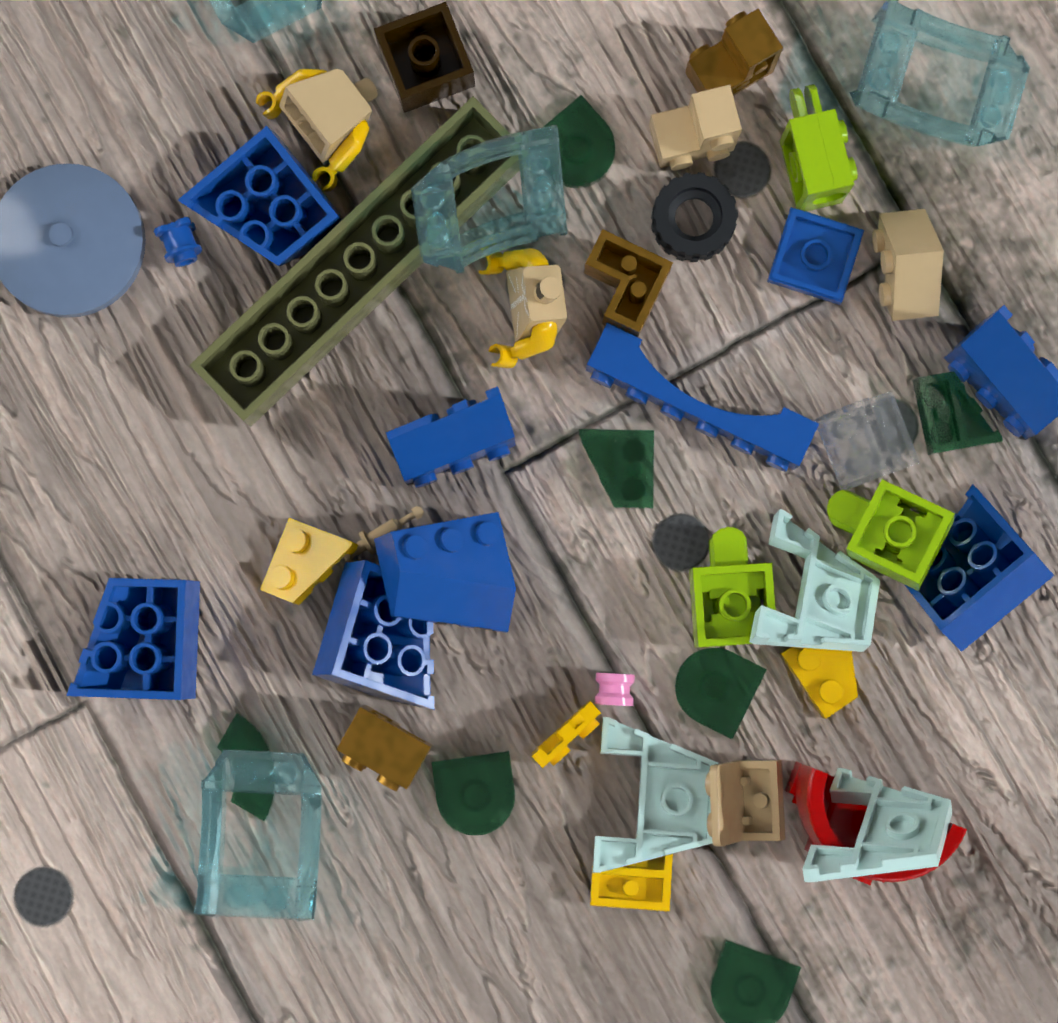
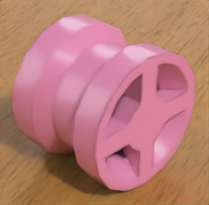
M596 673L599 693L595 695L594 704L633 706L634 698L630 695V686L635 681V675Z

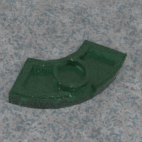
M236 713L217 746L228 757L235 771V789L230 802L265 821L272 809L276 794L277 772L270 747L258 728L246 717Z

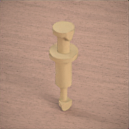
M416 506L411 509V513L401 519L392 518L368 534L364 530L360 531L359 536L361 540L356 542L358 544L357 550L352 555L347 553L344 556L345 561L354 562L353 558L366 550L371 555L377 552L374 542L375 538L391 531L401 530L404 524L414 518L420 519L424 513L423 509Z

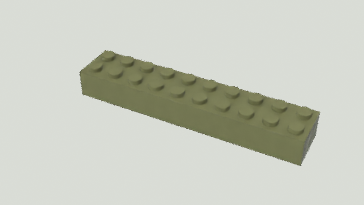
M472 96L201 353L190 366L251 427L527 164V150Z

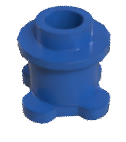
M189 217L180 218L175 222L161 225L154 229L155 236L159 237L160 241L164 243L167 252L164 256L165 261L175 263L176 267H183L196 262V255L202 252L201 245L196 244L192 233L196 230V226Z

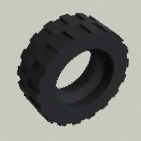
M700 172L698 174L685 173L682 177L671 179L667 186L664 185L660 190L652 210L651 227L652 232H655V240L658 245H662L668 255L672 254L681 261L690 260V262H698V260L702 259L706 261L711 259L716 253L719 254L723 251L724 247L729 243L737 225L738 209L736 210L735 208L736 200L729 193L730 189L725 184H721L718 178L714 176L709 177L705 173ZM687 200H701L710 207L713 213V223L706 233L699 236H690L678 228L675 221V213L677 208Z

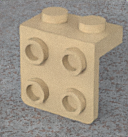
M737 760L711 765L706 775L705 789L707 795L710 796L711 813L707 818V831L709 836L712 837L713 845L726 846L740 841L785 840L782 760Z

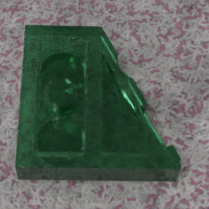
M954 371L917 377L912 380L928 455L991 445L1003 441L998 430L993 431L980 414L983 411L974 398L967 394L965 385Z
M579 429L580 441L613 508L653 509L654 430Z

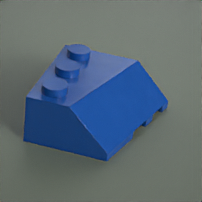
M268 126L264 127L178 199L179 202L279 267L307 254L344 219L281 138Z
M1003 305L972 329L944 359L949 363L947 367L951 374L961 382L967 381L977 391L975 393L976 398L986 408L990 410L994 408L1005 418L1003 424L1013 435L1017 437L1023 436L1025 439L1037 435L1058 417V369L1046 358L1040 357L1038 359L1033 353L1035 351L1033 346L1035 341L1026 331L1020 332L1010 325L1007 320L1013 315Z
M974 484L971 485L965 494L968 498L960 511L957 514L955 513L954 523L920 590L917 591L905 585L940 631L961 652L1054 576Z
M499 512L391 531L374 539L391 617L433 623L442 622L468 628L478 627L504 633L509 631L516 586Z
M367 560L346 562L312 675L378 698L435 710L434 696H431L430 675L434 674V659H430V635L434 633L433 622L391 617L380 565Z

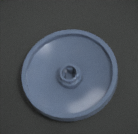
M79 164L50 165L37 169L21 178L1 199L0 280L13 296L28 307L55 317L71 318L90 315L105 309L117 301L136 279L145 254L144 223L130 195L118 182L107 174Z

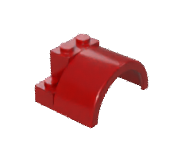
M795 762L784 791L794 795L792 803L797 804L801 822L809 836L804 850L808 852L811 844L854 848L867 807L857 804L832 803L830 788L834 776ZM953 823L949 824L938 867L956 851L967 829ZM938 867L851 878L871 885L873 880L883 883L902 882L924 876Z

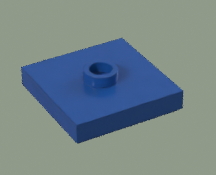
M791 207L767 282L840 305L843 301L865 230Z

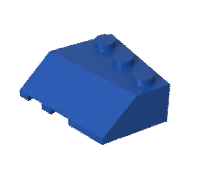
M498 386L485 391L488 399L477 403L476 400H463L453 404L452 407L446 410L448 416L440 418L438 413L430 414L386 432L404 482L407 485L414 483L416 488H420L436 482V474L451 470L452 475L459 474L474 468L472 461L487 456L489 462L511 454L509 448L516 446L515 435Z
M109 578L93 621L94 628L86 648H83L79 659L80 667L74 683H70L66 696L165 700L196 699L200 581Z

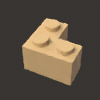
M730 85L693 93L688 106L652 114L649 122L660 169L670 167L672 171L690 167L693 165L694 160L707 157L708 161L712 162L730 156V151H734L742 131Z
M917 209L880 213L878 229H874L872 232V243L874 252H880L881 268L883 274H885V283L879 284L881 306H887L892 321L939 316L944 250L926 210Z

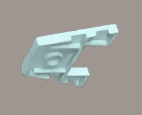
M779 509L773 517L768 544L805 559L795 618L761 605L754 615L749 642L757 645L864 652L871 645L880 579L843 552L834 553L819 542L820 536L810 528L804 531L790 521L793 517L792 515Z
M603 717L600 754L641 757L636 839L595 836L592 873H601L713 844L712 837L709 836L707 831V818L711 813L710 796L707 795L705 789V779L710 766L719 763L677 745L657 739L641 730L621 724L610 717Z
M837 768L830 788L832 803L868 806L854 848L811 844L802 869L804 882H818L938 867L952 816L950 799L906 786L901 791L883 786L882 779L868 776L865 781L852 777L851 770Z

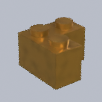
M759 9L754 10L748 15L745 11L736 14L726 22V28L719 43L712 47L709 44L702 45L690 54L685 74L697 92L730 85L734 96L774 72L783 46Z
M602 229L585 263L584 274L616 288V292L604 314L602 324L606 326L609 323L639 337L670 273L673 262Z
M366 705L359 708L336 750L344 754L341 761L361 772L368 767L379 774L376 779L379 783L397 792L400 786L406 790L410 787L433 745L403 729L398 722Z

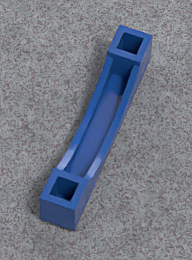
M609 323L606 324L587 363L586 371L592 373L591 380L607 388H611L615 384L627 390L625 396L640 404L646 405L647 401H651L661 406L660 412L673 420L681 421L684 417L697 423L695 429L709 437L716 438L720 434L732 440L730 446L742 453L751 455L755 451L767 457L765 462L778 470L787 472L788 467L795 470L800 466L819 423L785 407L776 415H745L725 411L700 402L675 387L652 366L640 349L642 339Z

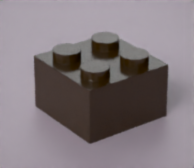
M446 1L374 28L377 45L404 113L475 87L473 68Z

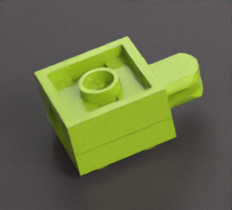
M814 84L805 86L804 96L800 88L791 89L789 100L794 118L789 119L779 142L796 209L807 212L841 204L854 186V181L858 179L855 160L853 157L848 158L844 144L848 142L846 124L844 120H838L836 109L822 111L817 87Z
M883 479L879 483L871 501L851 491L840 490L832 495L827 505L828 519L831 524L853 535L846 548L848 557L917 591L920 590L954 523L955 513Z
M725 527L715 532L709 540L710 567H696L689 570L694 648L752 644L749 641L755 612L761 606L760 599H763V606L776 610L772 563L749 564L747 539L744 533L734 527Z

